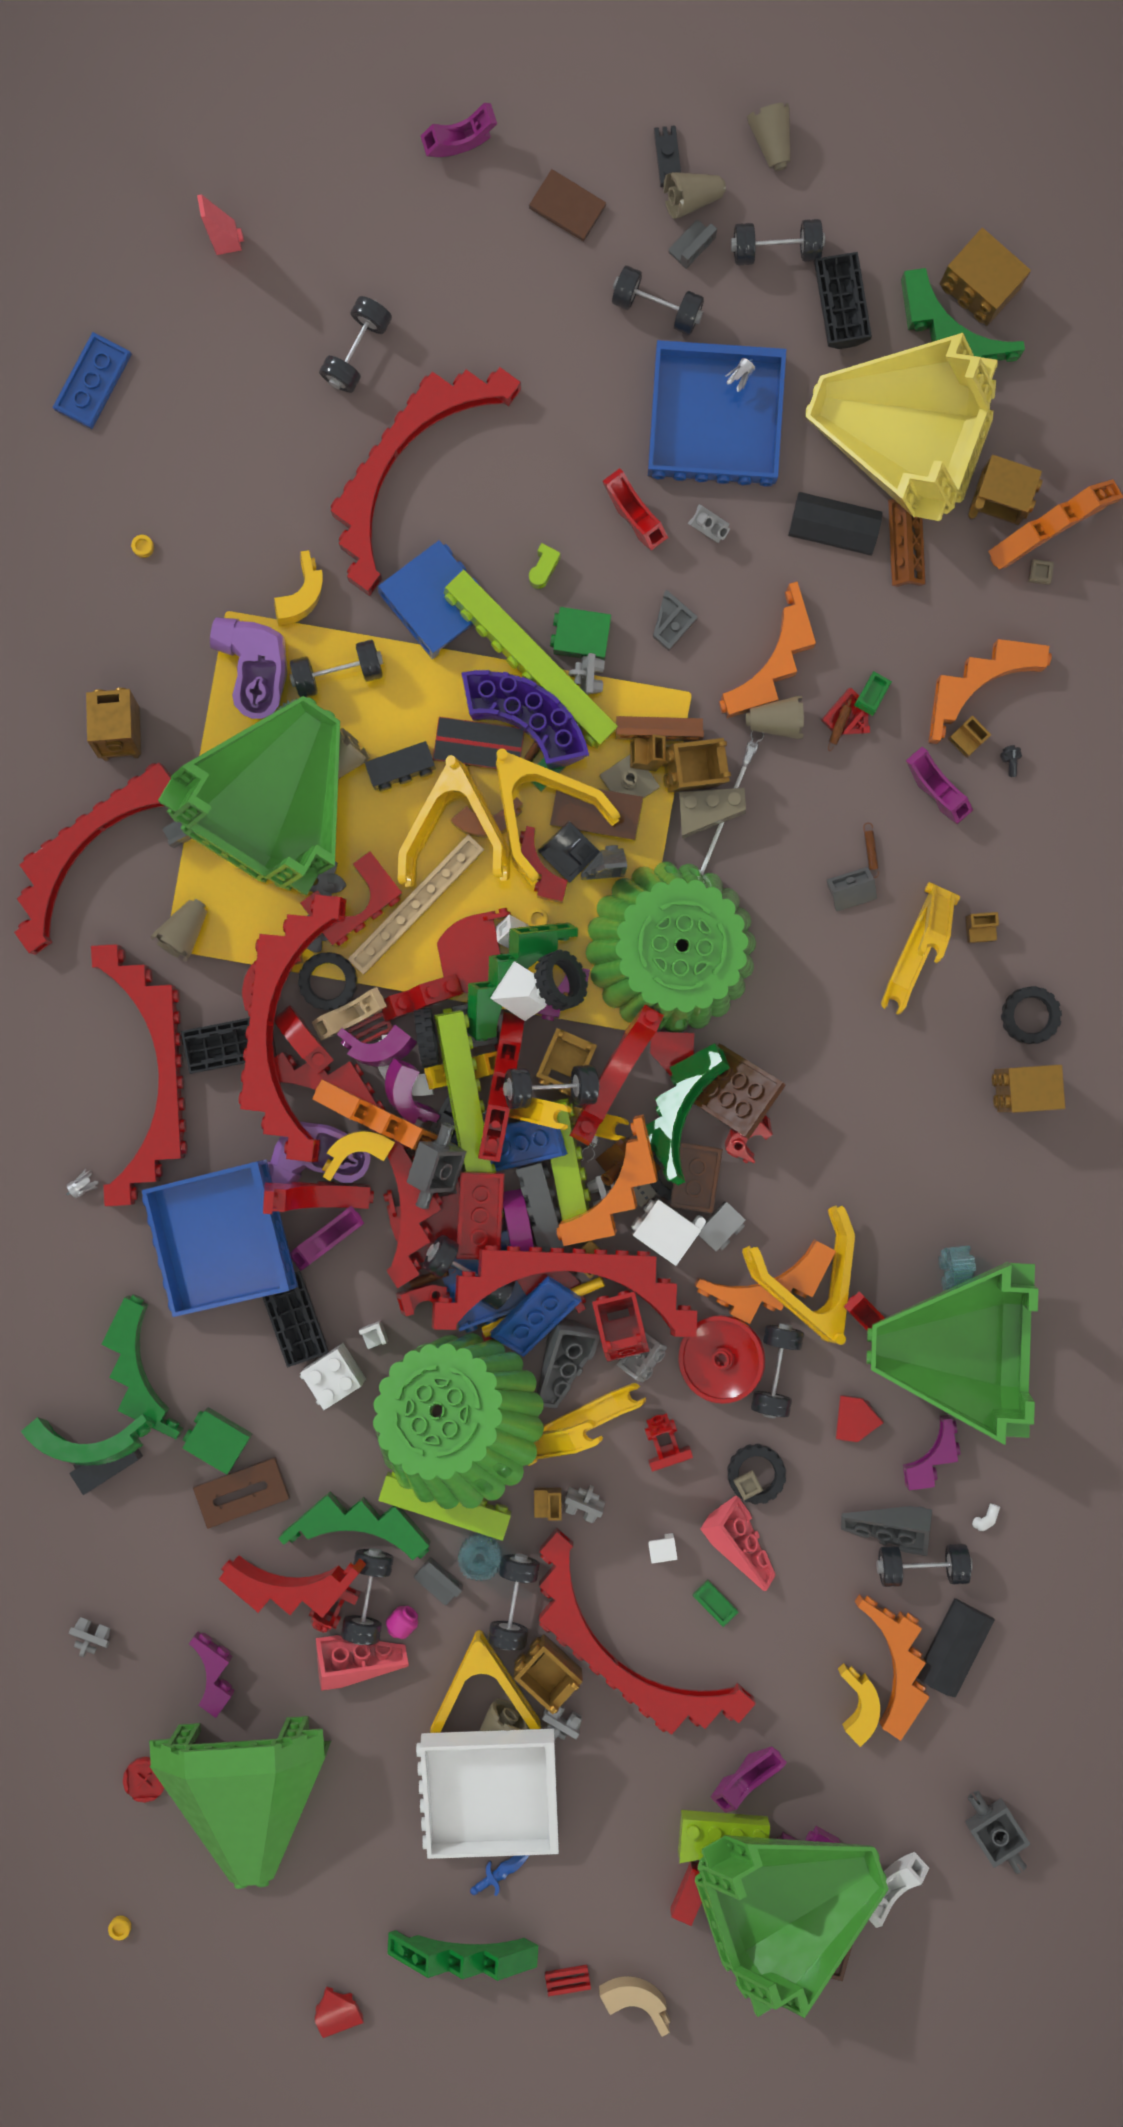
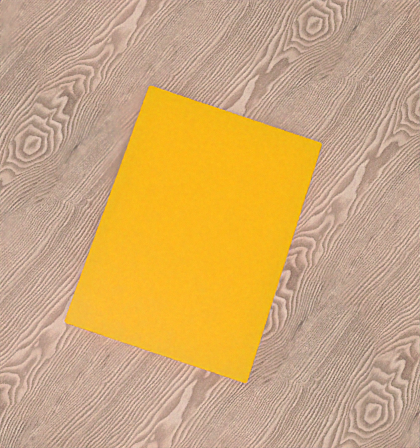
M227 611L224 618H234L244 622H255L265 625L284 636L287 676L280 703L275 712L300 698L296 687L292 686L289 675L292 674L291 660L307 656L314 673L359 661L356 644L367 640L374 641L376 650L381 652L384 663L381 664L382 678L366 682L361 666L351 667L315 677L318 694L308 697L313 699L322 709L332 712L336 716L335 718L340 720V729L344 728L358 740L360 748L364 747L370 756L368 761L424 741L427 742L433 759L439 717L473 721L469 714L461 672L490 670L492 672H508L511 675L522 678V673L517 668H512L505 659L442 648L439 651V655L432 660L420 644L300 623L278 626L277 619ZM218 651L200 755L262 720L251 719L243 715L234 705L232 694L237 679L239 656L236 654L231 656ZM563 670L569 676V671ZM594 675V680L603 681V691L588 696L615 724L616 716L688 718L691 701L690 692ZM476 720V721H474V722H481V723H488V724H496V725L516 727V726L511 725V724H509V723L502 722V721H498V720ZM615 730L597 749L586 743L589 756L567 766L560 774L593 788L608 790L600 778V774L630 755V742L632 740L616 739ZM525 732L521 758L525 757L534 742ZM666 741V747L676 743H683V741ZM539 750L532 763L538 764L544 758L541 750ZM433 761L436 769L432 770L433 773L431 775L412 777V781L400 784L398 782L392 784V788L381 792L379 789L374 790L365 763L338 779L335 861L338 864L335 874L345 881L346 887L340 892L331 893L332 896L347 899L345 916H355L365 910L370 901V890L353 867V863L369 851L372 852L397 885L402 895L399 896L401 900L394 906L390 907L387 905L382 909L383 914L375 920L370 918L364 922L366 927L358 933L352 931L348 934L347 937L349 939L339 947L337 944L332 946L326 940L322 941L321 952H313L306 949L302 953L304 963L314 955L327 952L342 955L348 960L468 835L456 828L451 823V819L466 806L472 812L474 810L467 797L455 798L445 806L416 859L415 885L413 887H405V884H399V850L441 775L446 762ZM466 765L492 816L499 813L503 809L497 769ZM661 766L656 772L650 771L660 787L643 799L636 840L580 831L599 851L605 850V846L618 845V849L623 848L627 860L625 877L581 880V873L587 868L586 866L570 883L567 881L563 903L537 898L538 892L534 891L535 884L533 886L529 885L513 865L511 856L509 880L500 881V877H494L493 846L489 838L471 836L484 851L364 975L350 962L356 971L357 983L407 991L419 984L442 978L443 972L437 942L452 924L471 915L495 911L497 914L501 908H507V911H510L513 917L527 924L528 912L534 908H541L548 915L547 924L568 922L578 928L577 937H569V940L566 941L558 940V950L570 952V955H574L577 958V962H580L584 969L590 970L588 987L586 989L587 995L583 997L584 1001L575 1007L560 1011V1016L557 1019L626 1031L631 1023L621 1017L620 1007H609L604 1002L602 995L604 988L596 986L591 980V970L594 965L586 957V948L593 940L589 937L588 925L591 920L599 917L597 904L601 898L612 895V887L617 880L622 878L631 879L633 872L639 867L645 866L654 870L663 861L674 792L668 793V788L664 786L665 766ZM531 782L519 785L512 795L513 800L517 797L523 803L522 813L516 817L518 836L520 838L521 831H525L526 826L534 827V845L540 861L551 873L565 879L537 851L562 828L550 825L557 790L547 786L540 792ZM505 832L502 835L509 846L508 835ZM190 839L183 844L171 916L188 900L194 901L197 899L206 905L205 910L207 914L191 954L252 965L257 960L255 944L256 940L259 939V934L285 936L283 923L287 919V914L307 916V912L300 903L312 895L313 892L309 891L306 896L294 888L290 891L277 887L271 880H267L266 883L258 881L199 842ZM316 878V880H315V882H314L313 885H316V884L318 883V879H317V878ZM505 918L494 920L495 927ZM499 943L500 953L509 954V948ZM539 962L534 963L528 970L535 973V965ZM304 963L294 965L290 972L299 973ZM331 963L317 966L311 974L313 976L346 981L342 969ZM554 964L553 979L558 987L566 974L558 965ZM462 992V995L449 1000L468 1003V994Z

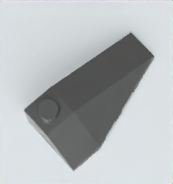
M618 845L605 846V850H601L581 873V880L625 877L627 860L623 848L618 849Z
M563 1319L549 1332L537 1392L542 1397L543 1407L557 1408L570 1390L573 1380L577 1375L580 1376L585 1363L594 1356L600 1339L598 1332L571 1319Z
M906 1506L842 1513L841 1530L863 1538H869L870 1536L880 1540L879 1543L883 1545L891 1543L899 1546L900 1551L927 1556L932 1509Z

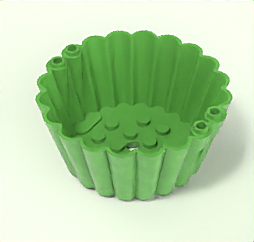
M666 861L658 864L654 870L650 867H639L633 872L631 879L622 878L617 880L612 887V895L601 898L597 904L599 917L591 920L588 925V934L593 941L586 948V957L594 965L591 970V980L596 986L604 988L602 993L604 1002L609 1007H620L621 1017L630 1023L644 1005L664 1015L657 1031L665 1027L669 1032L682 1033L687 1029L688 1025L692 1028L700 1029L708 1025L711 1016L721 1017L725 1015L730 1009V1000H736L744 994L745 982L743 979L749 977L754 970L753 959L749 956L756 948L755 936L748 931L751 925V916L748 911L739 908L740 899L737 892L730 888H723L721 878L714 873L702 875L700 869L693 864H685L678 869L675 864ZM679 939H684L688 943V948L684 952L679 951L676 947Z
M474 1333L466 1334L459 1338L451 1334L445 1335L431 1343H424L418 1346L416 1349L405 1354L403 1360L391 1366L389 1370L390 1377L382 1379L379 1385L381 1395L377 1396L374 1400V1410L377 1415L373 1420V1426L384 1463L389 1469L393 1470L396 1480L401 1487L413 1489L417 1499L421 1502L427 1503L435 1500L441 1508L452 1509L459 1502L463 1507L475 1508L482 1502L483 1498L487 1500L499 1499L505 1491V1485L512 1486L520 1482L524 1473L523 1466L529 1465L536 1458L537 1448L534 1442L538 1441L544 1432V1425L538 1418L542 1413L544 1402L542 1397L534 1392L536 1378L533 1373L528 1370H522L523 1361L520 1355L515 1352L505 1353L503 1344L495 1339L483 1341L479 1335ZM436 1405L442 1406L441 1417H434L432 1414V1410Z

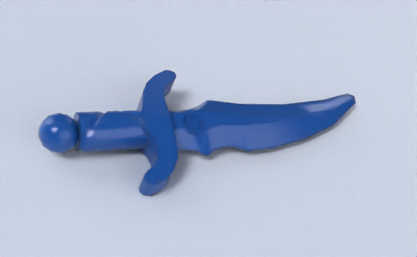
M530 1855L513 1856L501 1862L499 1867L493 1872L491 1870L492 1862L488 1861L486 1866L487 1877L471 1887L470 1893L477 1895L478 1892L483 1891L492 1884L495 1887L494 1895L497 1896L500 1890L499 1881L506 1879L509 1874L517 1871Z

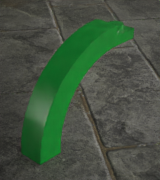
M142 1414L115 1436L91 1444H77L66 1440L53 1429L47 1420L39 1417L21 1430V1433L35 1448L52 1458L71 1464L93 1466L114 1462L143 1446L139 1437L147 1435L151 1431L150 1428L155 1425V1422L151 1417Z

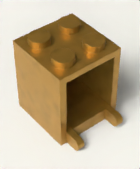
M992 454L983 467L969 508L968 517L975 519L978 512L1019 525L1033 511L1036 500L1033 498L1036 492H1039L1043 482L1040 479L1042 471Z
M116 688L110 691L97 689L93 692H86L87 742L96 756L103 758L104 761H109L110 757L133 756L134 758H139V755H141L140 707L131 690Z
M724 738L676 743L666 747V762L662 766H665L666 775H664L663 781L665 788H668V793L718 787L730 782L731 772H728L725 750L727 741H724Z
M556 1028L536 1077L540 1078L539 1083L544 1085L564 1084L548 1077L551 1069L571 1077L574 1066L589 1065L597 1045ZM571 1088L559 1089L560 1092L571 1096Z
M543 1634L541 1638L536 1637L529 1645L531 1649L526 1654L521 1653L515 1660L514 1679L550 1713L556 1714L559 1711V1707L568 1697L580 1688V1684L583 1682L582 1668Z

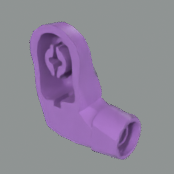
M215 618L210 634L211 649L231 656L234 654L239 656L237 679L232 694L234 705L243 715L251 719H263L273 714L279 706L287 676L284 636L268 626L255 622H244L234 618Z
M300 1121L314 1139L320 1140L318 1162L286 1159L284 1146L286 1141H288V1137L281 1136L275 1145L271 1161H268L272 1183L291 1184V1182H299L302 1177L300 1173L305 1168L325 1173L322 1168L328 1159L333 1160L334 1158L327 1154V1151L338 1139L347 1135V1133L328 1125ZM354 1152L348 1155L340 1164L333 1178L341 1183H352L363 1177L369 1168L370 1153Z

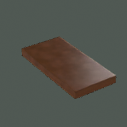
M598 789L603 792L620 814L619 821L611 826L594 805L556 791L550 825L563 827L570 821L580 831L636 840L644 797Z

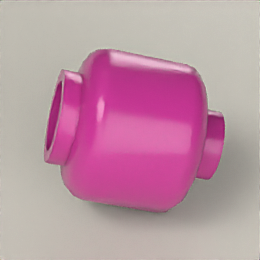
M398 1606L386 1619L388 1633L394 1638L406 1639L418 1626V1614L410 1606Z

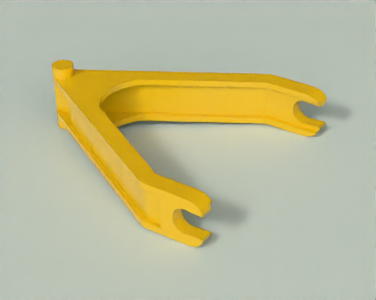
M505 749L497 751L496 768L511 859L515 868L529 885L533 886L536 884L539 875L521 853L512 798L513 792L519 785L526 782H538L594 805L611 826L619 821V812L600 790L510 754Z
M453 755L446 758V765L399 850L398 882L399 884H405V887H413L415 885L416 859L445 806L451 800L459 797L468 798L493 846V876L500 877V881L509 880L510 848L474 782L469 768Z
M928 882L924 892H927L928 896L890 977L881 1001L884 1009L887 1007L890 999L897 1001L899 1005L896 1012L897 1015L901 1014L906 1008L912 989L931 947L937 952L934 962H940L951 936L954 905H957L960 896L931 882Z
M532 1097L528 1108L510 1109L509 1117L566 1130L569 1128L568 1125L559 1123L557 1115L560 1111L571 1113L572 1108L568 1105ZM574 1107L573 1125H575L582 1108ZM606 1114L595 1136L615 1141L620 1139L624 1141L626 1137L617 1135L615 1127L619 1123L629 1125V1122L625 1118Z
M835 1205L828 1209V1214L836 1234L834 1247L836 1253L833 1256L829 1298L820 1309L811 1311L770 1276L758 1247L751 1248L748 1246L742 1249V1253L751 1277L818 1334L823 1341L842 1345L846 1342L844 1330L847 1310L844 1306L848 1302L855 1233L846 1209L843 1206L837 1208Z
M632 1383L611 1391L544 1424L543 1435L538 1441L534 1442L537 1448L536 1458L528 1466L536 1463L537 1459L575 1454L598 1445L603 1440V1437L599 1436L591 1439L586 1435V1432L615 1417L640 1408L646 1402V1397L636 1401L630 1396V1391L638 1389L640 1385Z
M477 1630L431 1725L430 1733L441 1732L464 1682L477 1674H487L496 1678L530 1729H541L540 1718L492 1646L488 1643L484 1632Z

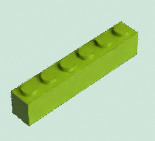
M568 1098L550 1101L568 1105L572 1108L571 1113L560 1111L557 1115L558 1122L569 1127L566 1130H561L568 1154L551 1159L562 1220L575 1217L589 1210L588 1201H591L590 1190L585 1188L584 1180H587L586 1169L581 1167L580 1159H583L582 1148L577 1146L575 1138L569 1136L574 1127L572 1117L575 1116L573 1103L569 1104Z
M393 1471L392 1473H387L378 1500L502 1541L511 1517V1511L508 1510L507 1506L502 1504L494 1506L488 1504V1501L485 1499L475 1508L463 1507L459 1502L452 1509H444L435 1500L427 1503L421 1502L417 1499L413 1489H404L399 1485Z

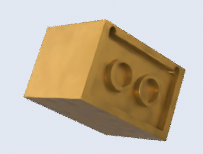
M982 227L947 266L939 284L946 294L952 295L958 300L962 308L968 309L973 313L978 322L988 326L1022 288L1031 270Z
M1062 1065L994 1069L992 1085L996 1088V1095L993 1096L994 1108H997V1112L1015 1113L1065 1109Z

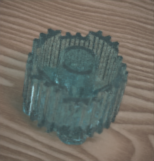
M970 1246L950 1247L941 1250V1256H938L939 1268L944 1270V1277H941L943 1290L950 1289L974 1276V1271H976L974 1255H969Z
M474 1533L473 1536L469 1535L468 1539L465 1538V1541L462 1542L458 1553V1566L461 1567L460 1572H463V1576L466 1575L467 1579L471 1578V1580L475 1579L476 1581L480 1579L482 1581V1579L487 1580L488 1578L490 1580L491 1576L494 1577L495 1573H498V1568H500L502 1558L501 1547H499V1543H496V1539L493 1540L492 1537L480 1533ZM476 1554L484 1555V1560L481 1558L475 1559Z

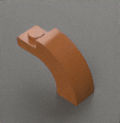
M516 797L513 800L515 817H518L522 813L523 803ZM468 806L451 819V823L465 834L488 838L477 815ZM502 809L499 813L493 815V818L503 834L507 832L504 810Z

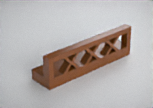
M894 499L888 500L892 586L899 587L906 584L925 585L923 519L913 517ZM912 525L915 528V535L912 531ZM913 546L916 550V556L913 553ZM914 568L917 571V578H914Z
M616 716V725L618 726L616 729V739H649L653 734L666 736V741H701L704 737L703 718Z

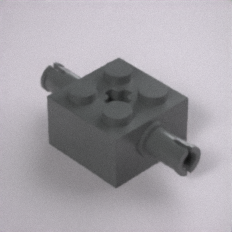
M441 1123L437 1140L419 1142L407 1183L420 1190L415 1204L419 1208L429 1209L433 1193L454 1192L467 1151L450 1142L455 1126L451 1124Z
M974 1791L973 1793L978 1800L976 1801L972 1794L968 1796V1800L977 1814L965 1821L970 1832L993 1868L1008 1860L1016 1874L1021 1873L1017 1864L1020 1865L1023 1871L1027 1868V1865L1022 1860L1019 1852L1031 1845L1002 1798L988 1806L980 1791Z

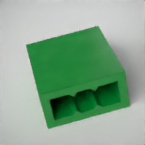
M560 607L559 613L554 615L553 626H557L556 635L552 634L550 647L554 648V654L582 658L592 653L595 654V658L605 661L611 614Z
M208 1407L204 1412L200 1410L194 1422L197 1424L193 1431L191 1429L187 1431L183 1438L185 1444L182 1448L227 1475L253 1433Z

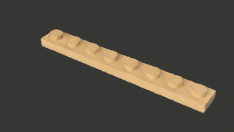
M468 834L348 960L364 975L477 859L484 849Z

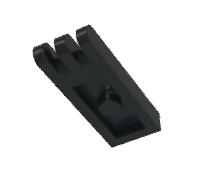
M675 125L671 126V134L669 135L667 126L662 127L663 135H659L658 127L654 128L660 187H664V179L667 174L671 172L681 173Z

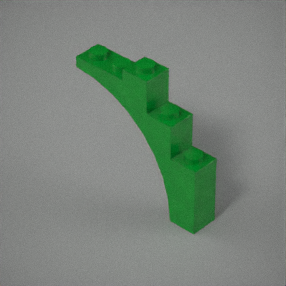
M926 268L904 271L901 284L908 330L915 329V331L919 332L929 327L931 342L963 333L973 356L998 361L1006 360V362H1013L1021 357L1025 350L1024 341L1005 342L988 339L958 324L937 300L930 285Z
M715 1043L670 1067L672 1072L670 1078L675 1087L655 1097L658 1105L656 1106V1111L660 1117L646 1125L651 1149L656 1153L658 1160L664 1165L663 1174L665 1178L677 1186L685 1182L681 1168L680 1143L686 1117L704 1088L717 1076L730 1068L723 1050Z

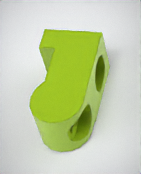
M541 543L537 550L540 559L537 565L529 572V583L535 589H542L547 585L561 558L560 552Z

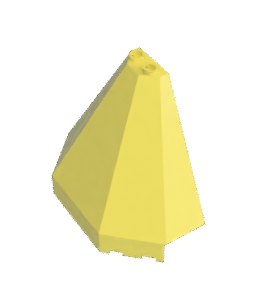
M960 333L820 376L818 383L814 386L813 397L806 408L805 417L913 517L940 521L943 513L948 514L955 508L956 502L961 503L964 500L990 429L994 412L990 410V403L995 398L996 380H992L997 368L998 360L973 356L964 334Z

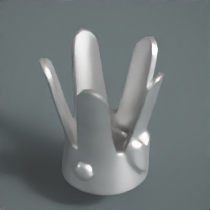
M742 358L738 366L725 375L727 377L733 373L727 380L728 385L742 376L737 387L738 392L742 388L744 389L749 376L755 370V366L752 363L753 359L749 361Z
M85 1169L74 1181L67 1184L69 1192L66 1195L71 1194L74 1198H78L85 1194V1192L98 1188L96 1185L99 1182L89 1183L90 1179L88 1177L91 1176L92 1171L85 1173Z

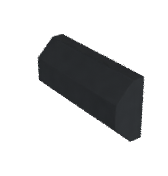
M858 252L815 258L814 265L828 347L845 349L856 347L871 340L872 334Z
M799 492L788 536L872 555L878 538L883 512Z
M250 1018L181 1031L189 1074L245 1063L243 1054L245 1048H247L246 1029L250 1024ZM273 1035V1051L274 1057H276V1047Z
M300 1270L294 1272L298 1285L297 1288L263 1297L287 1368L329 1353Z
M954 1598L924 1657L926 1664L917 1678L947 1696L956 1697L995 1619Z

